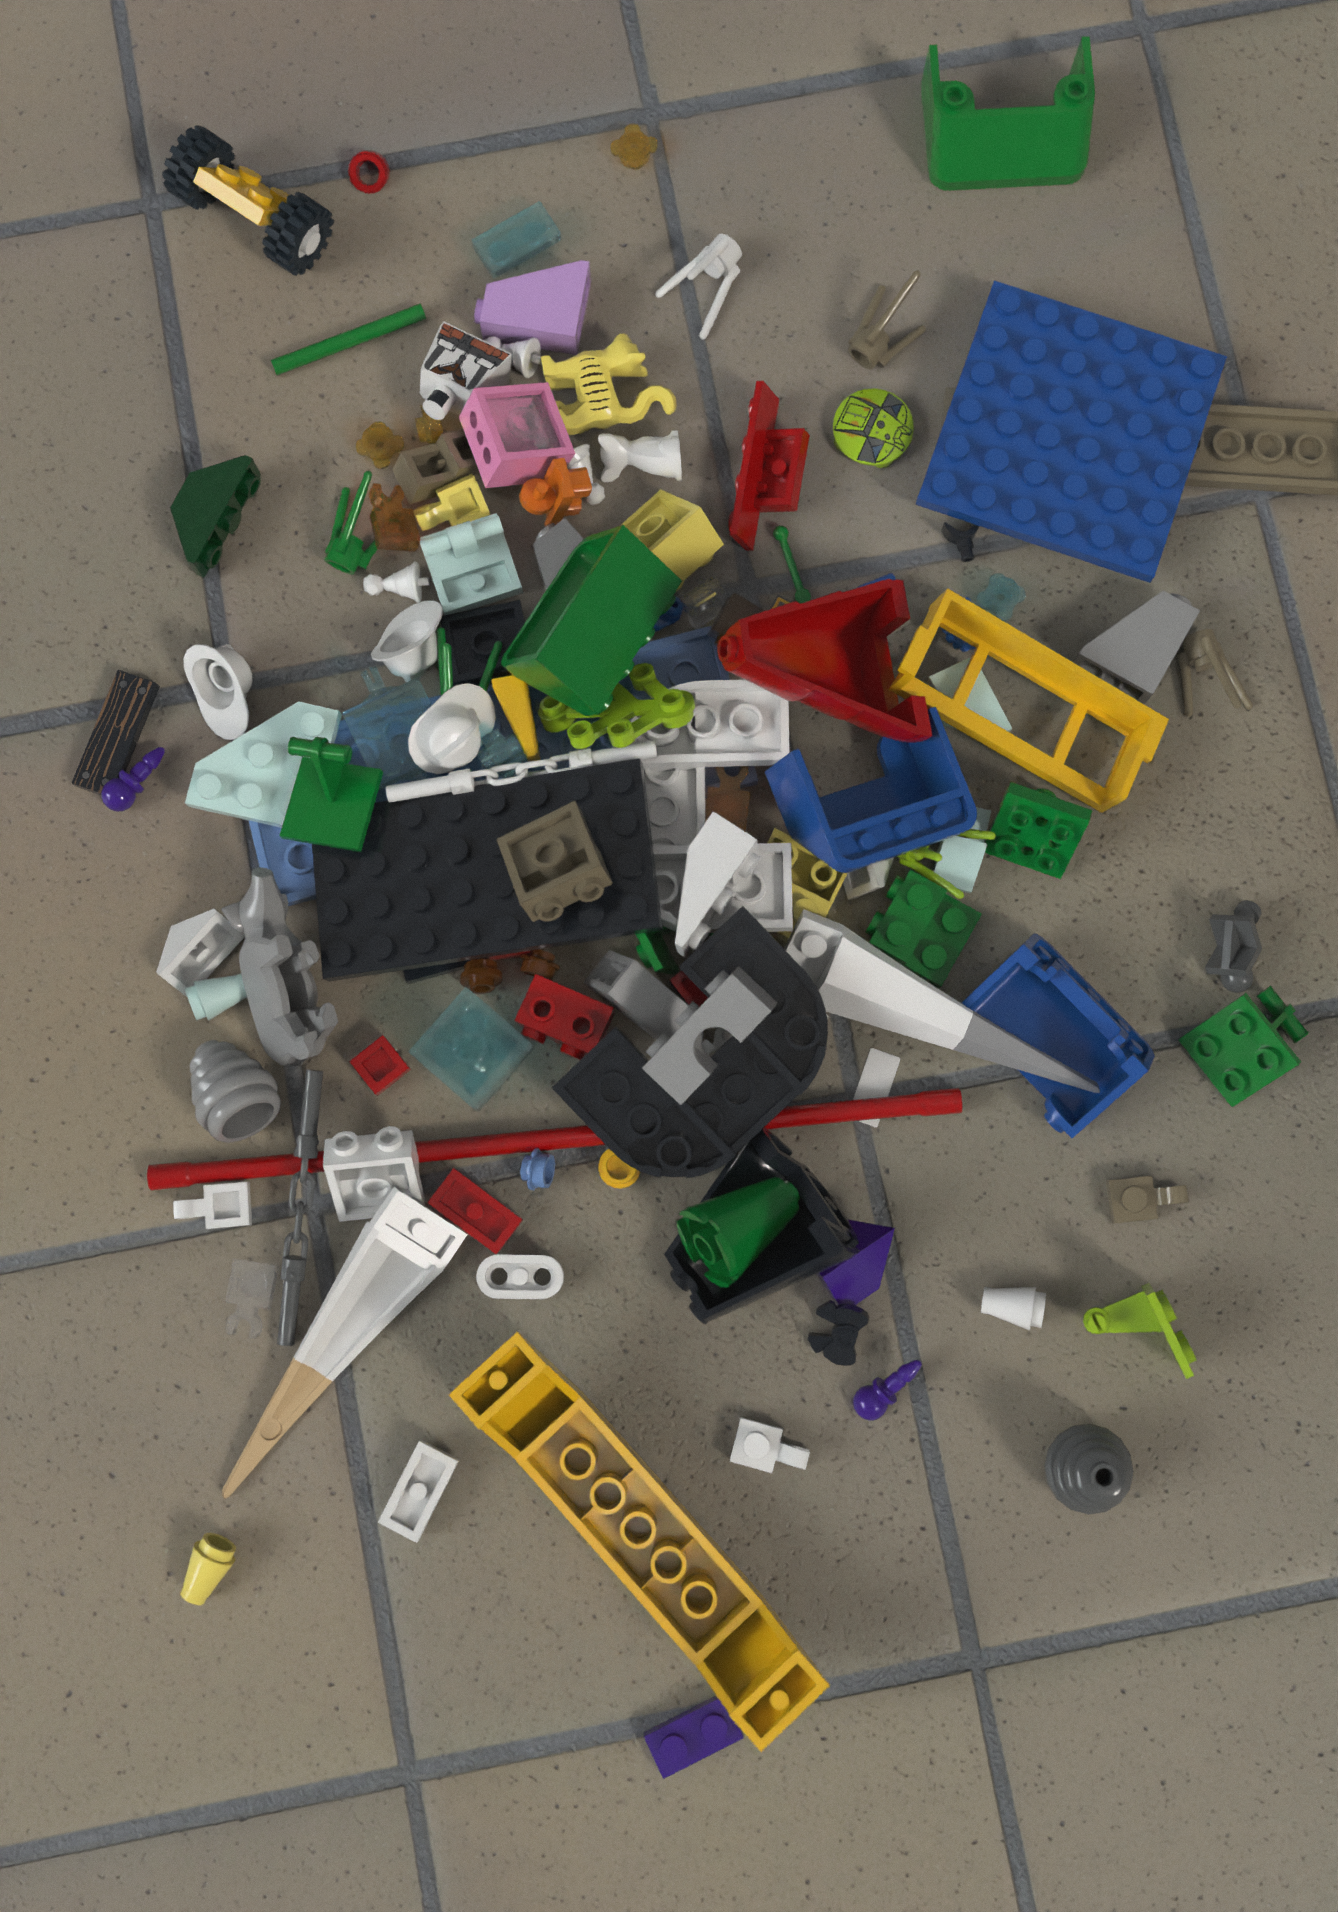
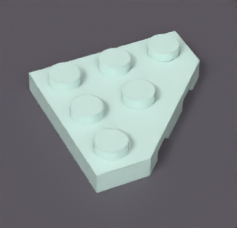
M298 701L196 762L185 804L191 808L282 828L303 757L292 756L288 753L289 739L296 737L313 740L315 737H324L328 739L329 743H335L342 714L339 710Z

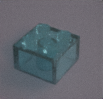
M465 987L408 1052L469 1106L479 1112L534 1050V1046L470 989Z

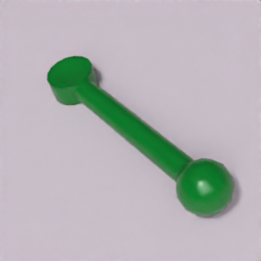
M779 525L773 530V537L780 542L796 589L794 600L800 604L810 601L811 593L803 587L787 541L789 531L785 526Z

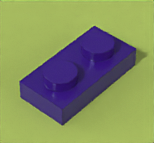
M717 1696L644 1732V1739L663 1779L744 1738L742 1730L731 1719L728 1711Z

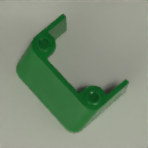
M1090 36L1081 37L1070 73L1057 83L1053 94L1054 105L975 109L973 92L966 84L960 81H940L937 44L929 45L921 81L928 175L935 187L944 191L1068 185L1077 182L1083 176L1089 157L1095 100Z

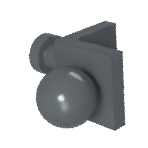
M1248 900L1238 903L1234 910V915L1212 914L1209 919L1217 947L1205 966L1206 973L1221 975L1222 985L1228 991L1234 993L1244 992L1252 985V967L1262 951L1255 925L1260 919L1262 911L1256 903Z

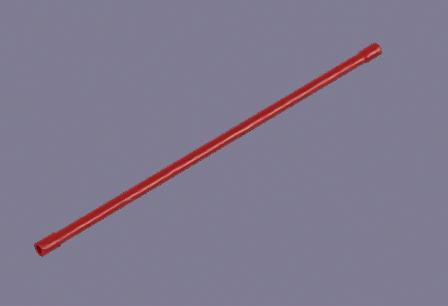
M960 1088L921 1091L917 1094L786 1106L765 1128L778 1129L914 1115L926 1117L962 1113V1096ZM587 1125L415 1142L419 1163L533 1152L536 1148H539L540 1151L605 1145ZM324 1150L318 1151V1158L309 1159V1173L325 1172L323 1168ZM294 1153L196 1163L184 1161L153 1164L148 1166L147 1182L149 1189L152 1191L190 1187L191 1185L294 1175L301 1170L302 1158L293 1156Z

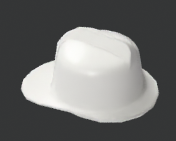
M434 600L423 601L400 612L392 619L378 645L373 649L371 653L372 659L383 661L393 675L403 677L409 685L416 684L427 669L438 660V642L435 630L443 614L441 604Z
M195 644L186 651L184 670L193 688L200 711L207 725L215 734L224 739L235 740L245 733L249 723L246 696L252 686L251 669L246 660L229 644L218 648H212L205 644Z
M469 683L455 685L446 691L411 727L408 737V749L414 763L424 771L434 774L449 773L456 768L469 764L476 757L480 747L486 742L493 731L496 716L495 705L490 695L480 686Z

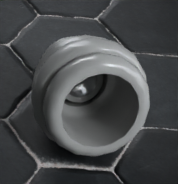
M210 1040L201 1044L196 1049L195 1056L190 1062V1072L192 1074V1103L195 1106V1118L198 1123L215 1140L227 1143L241 1141L265 1129L275 1119L281 1105V1098L277 1093V1082L269 1071L264 1070L257 1060L249 1058L244 1051L238 1050L234 1044L229 1042Z

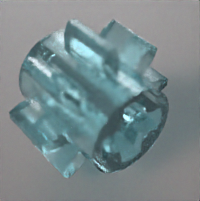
M497 728L481 737L484 748L479 750L477 757L483 769L528 761L522 746L513 732L504 737ZM516 769L497 772L498 776L502 779L517 776L515 773Z

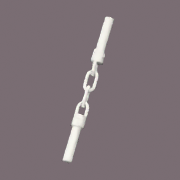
M654 740L630 744L623 748L613 747L595 751L587 748L570 751L568 754L556 755L549 759L497 765L490 769L471 771L469 768L449 772L447 776L386 786V795L390 803L452 792L453 795L473 792L474 787L477 785L491 784L500 786L518 782L525 777L638 758L640 760L656 758V745ZM569 760L570 767L557 769L558 765L556 762ZM545 766L546 769L528 772V768ZM516 769L515 773L517 776L498 779L497 772ZM486 776V780H474L475 777Z

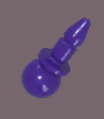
M158 747L145 754L142 761H139L130 770V774L121 770L119 778L111 779L103 786L101 798L107 808L121 812L129 809L134 804L136 793L144 791V788L139 783L143 782L152 773V769H156L159 766L165 753L164 748Z
M914 1360L903 1364L898 1368V1371H894L885 1380L876 1377L873 1380V1385L861 1387L853 1398L855 1412L862 1419L869 1421L881 1418L885 1414L888 1404L893 1405L897 1402L895 1394L906 1386V1382H910L915 1378L921 1368V1361Z

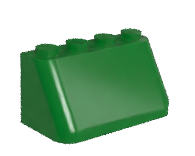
M624 525L590 535L582 540L571 552L505 652L501 665L514 677L584 716L601 714L611 704L613 700L611 693L618 682L624 679L633 669V658L639 649L645 646L655 633L653 627L657 620L674 604L676 599L674 594L682 580Z

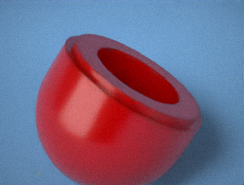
M364 150L356 154L351 159L348 167L349 178L353 186L367 194L380 191L386 185L390 175L386 159L380 153L373 150ZM367 161H372L379 169V178L374 184L364 183L359 175L361 165Z

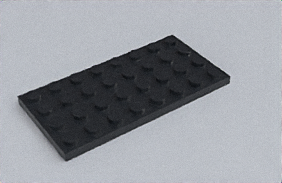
M640 758L525 777L518 782L500 786L491 784L477 785L474 787L473 792L453 795L452 792L390 803L388 801L376 802L361 852L312 844L323 979L328 982L663 930L644 769ZM576 801L582 811L592 839L601 853L613 884L603 888V894L594 901L583 902L578 900L564 907L562 915L553 921H541L539 919L532 922L519 903L497 839Z

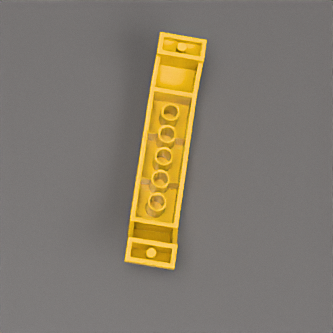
M517 1331L449 1394L452 1400L478 1429L486 1433L517 1461L693 1662L726 1708L731 1719L760 1752L830 1686L829 1682L760 1591L590 1399L522 1334Z

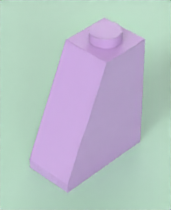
M580 260L487 283L484 299H477L474 316L475 323L480 324L483 340L493 336L500 339L503 344H510L534 337L539 340L541 350L577 355L591 285L589 261Z

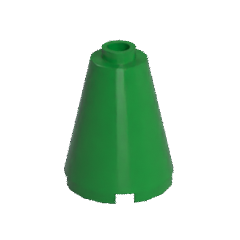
M773 1177L694 1204L678 1214L683 1216V1218L677 1221L680 1239L692 1261L696 1263L701 1259L710 1269L704 1275L717 1286L727 1288L744 1274L798 1214L800 1197L792 1183L787 1180L783 1181L778 1177Z

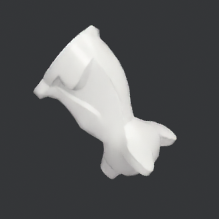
M672 430L665 437L644 436L633 441L627 440L624 436L603 433L598 436V441L601 445L600 457L605 465L601 473L602 482H611L617 479L623 468L628 464L650 474L664 476L665 478H675L678 482L682 480L678 430Z

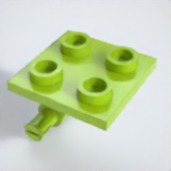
M1150 1283L1141 1286L1143 1291L1103 1308L1092 1307L1085 1312L1083 1323L1087 1331L1092 1334L1163 1332L1185 1378L1188 1379L1194 1376L1189 1364L1197 1361L1182 1330L1174 1333L1169 1323L1176 1320L1177 1317L1163 1290L1154 1292Z

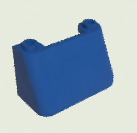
M1033 933L961 1002V1004L1012 1035L1097 1082L1100 1093L1090 1092L1018 1070L1046 1098L1044 1106L1047 1112L1044 1116L1047 1122L1059 1133L1065 1131L1071 1138L1075 1137L1149 1071L1155 1057L1152 1048L1143 1037L1048 941L1036 933Z

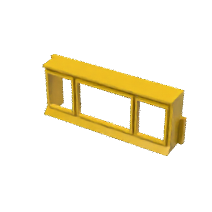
M947 588L929 606V611L922 625L917 628L897 670L899 673L889 690L904 699L911 695L925 696L927 710L936 707L942 721L1101 813L1126 800L1142 761L1146 763L1152 761L1169 719ZM938 627L945 629L975 647L952 699L915 678ZM988 655L1074 705L1052 756L1047 755L964 706ZM1086 713L1126 736L1104 787L1064 765Z

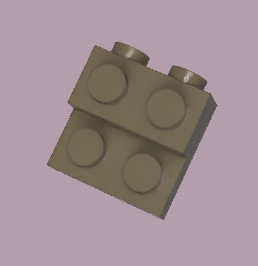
M576 801L497 839L519 903L532 922L539 919L541 921H553L562 915L564 907L578 900L583 902L594 901L603 894V888L613 884L601 853L592 839L582 811Z

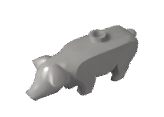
M257 867L252 870L251 886L243 899L221 909L232 927L238 932H244L245 935L239 955L241 975L257 1032L265 1052L280 1065L302 1066L303 1062L308 1058L315 1057L321 1053L327 1036L333 1031L338 1023L335 1007L328 1002L322 1005V1007H317V987L309 970L320 957L316 944L311 940L301 942L286 925L288 913L287 895L281 894L273 872L270 869Z

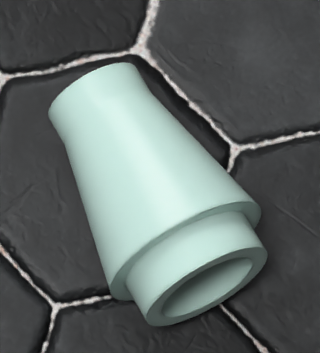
M241 973L234 976L194 981V986L185 988L196 1021L205 1017L209 1021L247 998Z

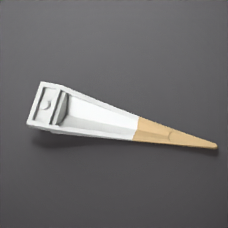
M395 1186L393 1187L370 1222L367 1221L226 1481L222 1489L224 1499L231 1496L288 1429L356 1356L445 1269L468 1234Z

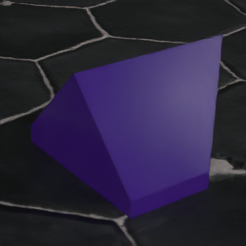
M848 1219L859 1241L856 1245L860 1250L859 1253L852 1259L817 1274L837 1305H856L880 1288L895 1228Z

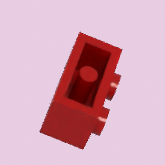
M535 974L514 1021L523 1028L520 1035L543 1045L546 1038L562 1045L559 1052L580 1061L605 1037L615 1011L609 1005Z

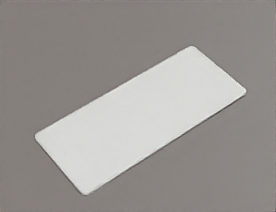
M871 1048L853 1100L888 1097L900 1058ZM880 1119L862 1120L859 1122L877 1127Z

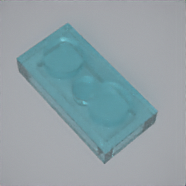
M538 201L473 238L472 245L492 278L495 279L560 242L561 232L541 201Z

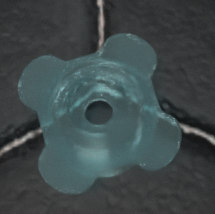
M996 573L990 577L987 589L977 595L976 602L980 608H987L995 613L997 618L1002 621H1008L1013 616L1012 610L1016 604L1024 601L1026 593L1014 580L1005 577L1003 574ZM1002 594L1005 599L1001 601L997 598V595Z

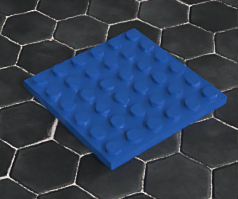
M994 280L915 505L1151 583L1155 577L1227 356Z

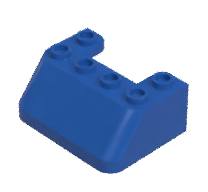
M932 707L928 709L932 737L915 743L899 742L886 737L880 738L877 744V756L884 771V777L819 797L799 749L791 751L767 769L765 775L791 838L834 870L841 873H849L949 839L969 830L976 822L977 809L937 708Z

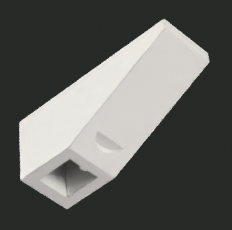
M712 812L688 847L675 938L677 953L683 957L687 955L691 948L697 950L704 943L711 930L707 924L716 912L722 915L735 896L732 888L741 876L747 879L751 875L760 859L756 855L758 852L757 839L715 812Z

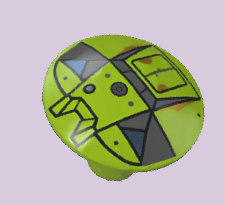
M875 388L863 389L849 395L839 405L833 420L834 445L836 448L857 463L876 466L877 468H887L894 460L899 458L910 445L914 431L913 418L907 405L895 394Z

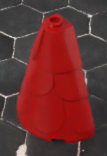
M885 579L849 591H837L801 604L794 601L739 619L719 640L717 654L725 670L787 701H799L825 715L845 720L864 730L899 742L915 743L932 737L925 696L911 695L899 704L898 695L889 690L895 679L887 636L911 619L903 580Z

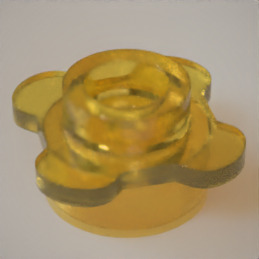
M628 124L625 127V133L618 140H613L610 148L611 153L614 156H619L624 166L631 169H640L647 164L650 154L657 151L658 142L656 138L648 137L642 133L639 125ZM632 144H636L638 147L631 148L630 146Z
M420 405L423 417L415 418L420 443L428 441L429 445L435 444L440 435L443 434L441 420H435L428 416L423 409V405Z
M374 422L364 431L362 439L356 442L357 453L361 456L366 455L373 460L374 466L378 469L387 468L390 465L392 456L404 449L403 438L400 435H393L391 429L383 422ZM379 442L384 444L382 448H377L376 445Z

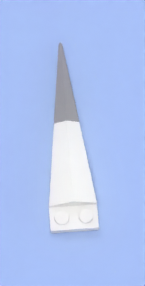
M803 909L784 949L812 978L821 994L826 1012L1090 1092L1100 1093L1096 1081L1052 1058L969 1009L890 958L844 925Z

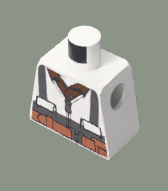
M443 321L421 367L420 394L426 399L423 402V409L426 414L435 420H442L449 411L460 415L474 388L508 385L512 354Z

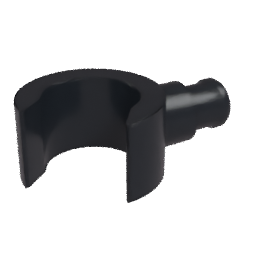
M944 522L942 533L949 542L957 544V549L961 553V561L970 562L974 560L975 556L972 550L974 548L973 538L976 536L979 526L971 523L969 530L958 531L952 525Z

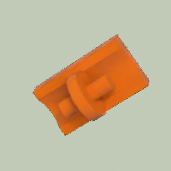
M565 458L553 459L543 479L533 478L523 484L519 493L522 507L534 515L546 514L545 526L551 523L556 525L564 516L578 515L582 509L581 497H588L592 491L588 470L586 467L568 469Z

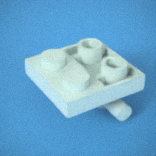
M497 513L473 521L469 520L419 538L444 615L469 611L523 593L522 585Z

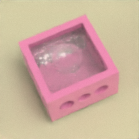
M548 382L474 388L459 416L485 488L522 485L533 478L543 479L553 459L565 458L566 465L568 466L575 455Z

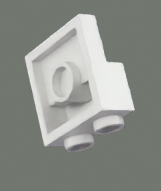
M389 1126L382 1128L377 1134L357 1136L351 1131H343L331 1139H325L323 1168L339 1222L373 1218L394 1186L425 1206V1197L419 1176V1157L412 1130L400 1131L396 1127Z

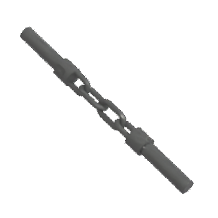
M306 1069L300 1130L298 1137L295 1139L297 1146L294 1149L293 1156L302 1158L301 1170L292 1176L289 1193V1206L296 1213L294 1231L286 1236L283 1249L280 1279L284 1281L277 1344L282 1346H293L295 1344L301 1281L305 1280L308 1238L301 1232L303 1213L309 1211L313 1204L315 1180L313 1175L308 1172L309 1159L318 1158L317 1145L319 1140L317 1128L323 1071ZM299 1178L301 1183H305L308 1180L305 1206L303 1201H298L297 1205L295 1204L297 1181ZM292 1239L295 1244H298L301 1239V1256L290 1255Z

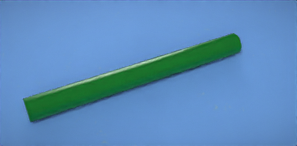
M421 303L282 355L272 359L271 362L278 376L425 320L426 315Z

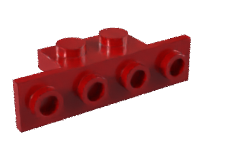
M756 381L754 397L749 402L750 419L747 435L744 436L742 441V465L740 473L735 480L736 499L734 510L730 513L728 520L729 535L746 551L754 550L761 512L797 511L810 438L809 433L804 428L775 429L780 399L764 381Z

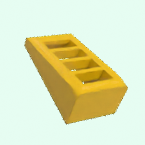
M513 675L492 679L494 693L527 761L541 760L528 684Z

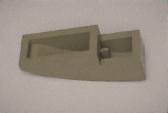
M463 429L441 434L435 444L400 452L392 469L409 504L437 497L435 489L471 473L475 476L476 481L482 479Z

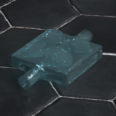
M376 666L369 667L375 683L372 682L369 673L365 669L361 672V677H363L371 695L361 704L342 712L367 767L378 768L383 771L379 790L401 780L411 779V781L429 779L426 771L414 763L408 749V737L412 725L432 706L419 678L417 677L400 686L385 687Z

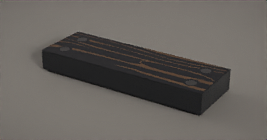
M117 670L72 780L74 786L101 795L103 786L109 780L119 778L121 770L126 772L160 686L156 682Z

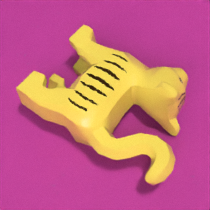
M618 334L614 341L604 350L583 351L565 361L554 362L549 355L540 357L544 377L551 390L559 391L569 388H575L577 401L573 404L565 405L561 401H555L568 435L581 434L591 428L606 429L618 423H634L644 418L653 401H659L667 415L675 412L677 406L676 398L670 389L662 385H650L639 392L632 407H623L619 403L612 383L613 376L645 377L648 375L647 368L642 366V362L646 359L645 353H639L637 345L632 343L627 334Z

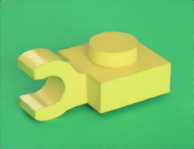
M472 473L435 489L439 502L426 504L413 510V514L422 531L431 529L447 520L450 526L490 515L482 492Z

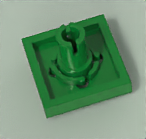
M1010 782L989 828V831L995 833V839L984 840V843L987 844L985 853L1061 879L1090 822L1092 810L1059 799L1048 789L1033 790ZM1026 846L1027 848H1032L1033 850H1028L1023 847Z

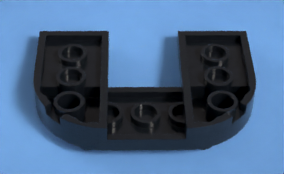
M744 906L692 953L679 968L709 998L711 995L705 988L722 970L730 976L739 966L777 1004L741 1043L732 1035L710 1056L718 1066L682 1105L642 1069L649 1060L617 1026L552 1087L618 1158L636 1170L660 1178L661 1176L693 1178L710 1173L725 1165L789 1103L809 1087L825 1057L828 1020L817 986L804 968L793 959Z

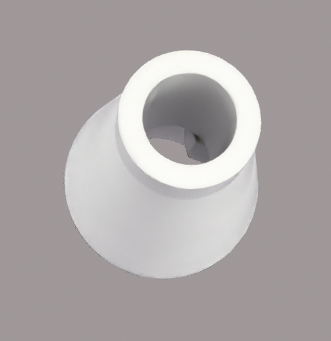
M984 1287L981 1313L992 1315L1027 1330H1030V1326L1041 1328L1046 1293L1037 1292L1036 1287Z

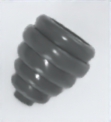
M1093 1424L1071 1426L1058 1434L1048 1448L1044 1464L1047 1484L1056 1499L1070 1510L1088 1515L1107 1512L1120 1504L1131 1488L1134 1473L1131 1454L1122 1439L1109 1429ZM1101 1468H1107L1108 1476L1102 1484H1098L1095 1479L1096 1472Z

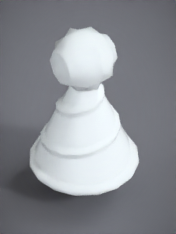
M489 336L484 340L511 353V365L520 371L525 378L533 376L538 365L542 364L540 358L542 357L541 346L537 338L532 337L529 340L503 345L497 337Z
M583 444L574 448L575 455L567 468H587L592 491L588 497H584V500L590 505H595L605 498L604 488L598 483H593L589 453L590 445Z
M416 561L385 579H382L377 574H369L363 581L364 591L370 596L379 595L385 589L402 597L414 599L418 603L422 600V586L430 585L429 577L421 578L420 567Z

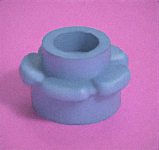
M536 1148L531 1153V1156L526 1155L522 1160L521 1179L527 1181L528 1189L531 1191L538 1187L549 1188L555 1173V1158L552 1154L542 1153L539 1148Z

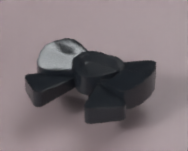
M829 1300L817 1307L816 1315L835 1324L832 1328V1333L810 1332L808 1334V1341L815 1353L823 1351L824 1357L830 1362L842 1366L853 1365L856 1362L857 1356L854 1345L858 1332L867 1325L870 1316L868 1312L856 1305L839 1304L836 1306L833 1300Z

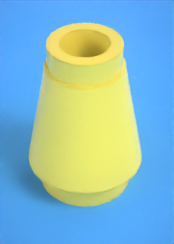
M206 1533L201 1540L194 1543L183 1588L180 1592L184 1600L194 1605H203L207 1597L210 1596L235 1563L234 1553L236 1546L229 1539L215 1533Z

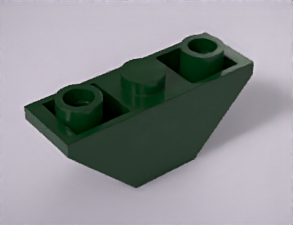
M247 455L190 472L170 507L186 560L196 575L205 578L210 568L213 569L218 564L222 555L224 541L229 533L232 534L236 531L241 521V511L248 498L252 499L256 495L260 487L261 473L253 458Z

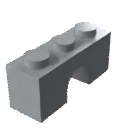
M739 966L730 976L722 970L705 988L711 996L700 1007L693 1001L675 1020L681 1026L671 1038L663 1032L645 1051L651 1059L642 1069L680 1105L718 1066L702 1046L703 1031L711 1027L723 1028L729 1031L741 1043L777 1004Z

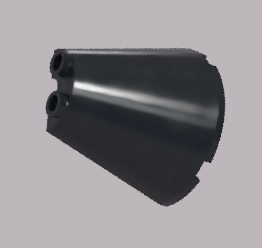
M765 1127L725 1165L701 1202L773 1177H778L783 1181L787 1180L792 1183L798 1191L800 1197L798 1214L744 1274L727 1288L717 1286L704 1275L710 1269L701 1259L696 1263L692 1261L680 1239L679 1233L664 1254L673 1268L670 1271L673 1281L683 1291L687 1292L690 1289L692 1293L689 1296L692 1301L689 1304L690 1310L703 1324H707L709 1321L850 1260L860 1251L856 1247L859 1241L854 1229L827 1189L808 1167L804 1169L800 1162L790 1157L792 1150Z

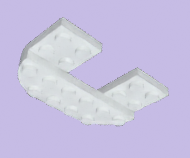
M744 679L692 681L669 688L668 690L679 689L692 694L695 701L692 720L679 728H666L660 723L637 737L632 743L636 744L655 740L657 757L641 761L644 769L662 925L673 931H677L688 847L706 822L705 767L770 766L790 753L789 701ZM635 716V717H633V719L631 720V723L634 722L635 720L639 719V718L642 717V716ZM757 843L758 852L756 855L760 857L757 866L747 879L742 876L738 879L732 888L735 896L729 907L722 915L716 912L707 924L711 928L710 933H715L742 906L768 932L793 931L791 843Z

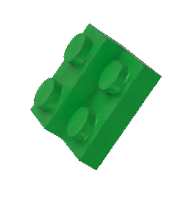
M910 869L905 879L899 875L896 876L885 896L892 900L885 914L879 911L875 913L865 933L871 936L869 941L871 945L925 981L941 988L982 913L947 895L945 888Z

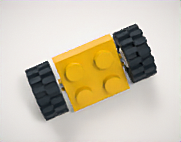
M195 125L194 129L190 127L186 130V137L181 134L177 138L178 146L172 145L169 151L173 154L171 158H166L164 163L168 167V169L163 171L162 175L166 179L163 184L167 191L196 210L207 208L208 203L212 205L216 198H218L256 225L266 226L265 233L268 236L263 238L262 244L265 246L263 253L267 258L292 275H303L306 268L310 270L314 266V259L317 261L322 256L320 254L321 249H326L328 245L326 238L331 237L333 231L330 227L334 225V219L331 218L332 213L327 208L304 193L295 192L294 196L275 187L268 188L260 182L262 177L247 167L239 166L238 169H234V164L231 163L235 159L232 146L205 127Z

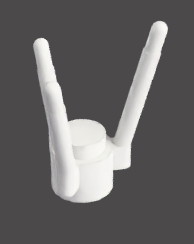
M718 234L709 246H705L697 257L670 278L655 293L656 297L661 298L686 277L689 280H693L703 270L713 278H719L721 275L724 276V280L699 334L702 340L707 338L732 281L741 272L740 268L736 265L737 261L742 257L739 245L728 235Z

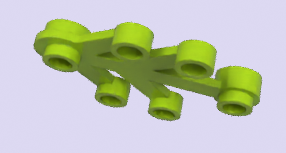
M641 663L633 667L629 677L635 690L645 691L652 699L638 700L618 682L611 693L613 695L611 704L601 714L584 716L556 699L546 696L540 702L538 715L543 728L548 732L556 733L567 729L571 745L576 749H584L591 746L597 738L608 733L611 744L614 747L623 748L632 744L637 737L660 723L666 728H679L688 724L694 716L695 701L692 694L688 691L679 689L668 690L657 680L653 666L649 663ZM635 716H642L632 723L629 721V719ZM602 717L592 724L585 720L574 723L575 718Z

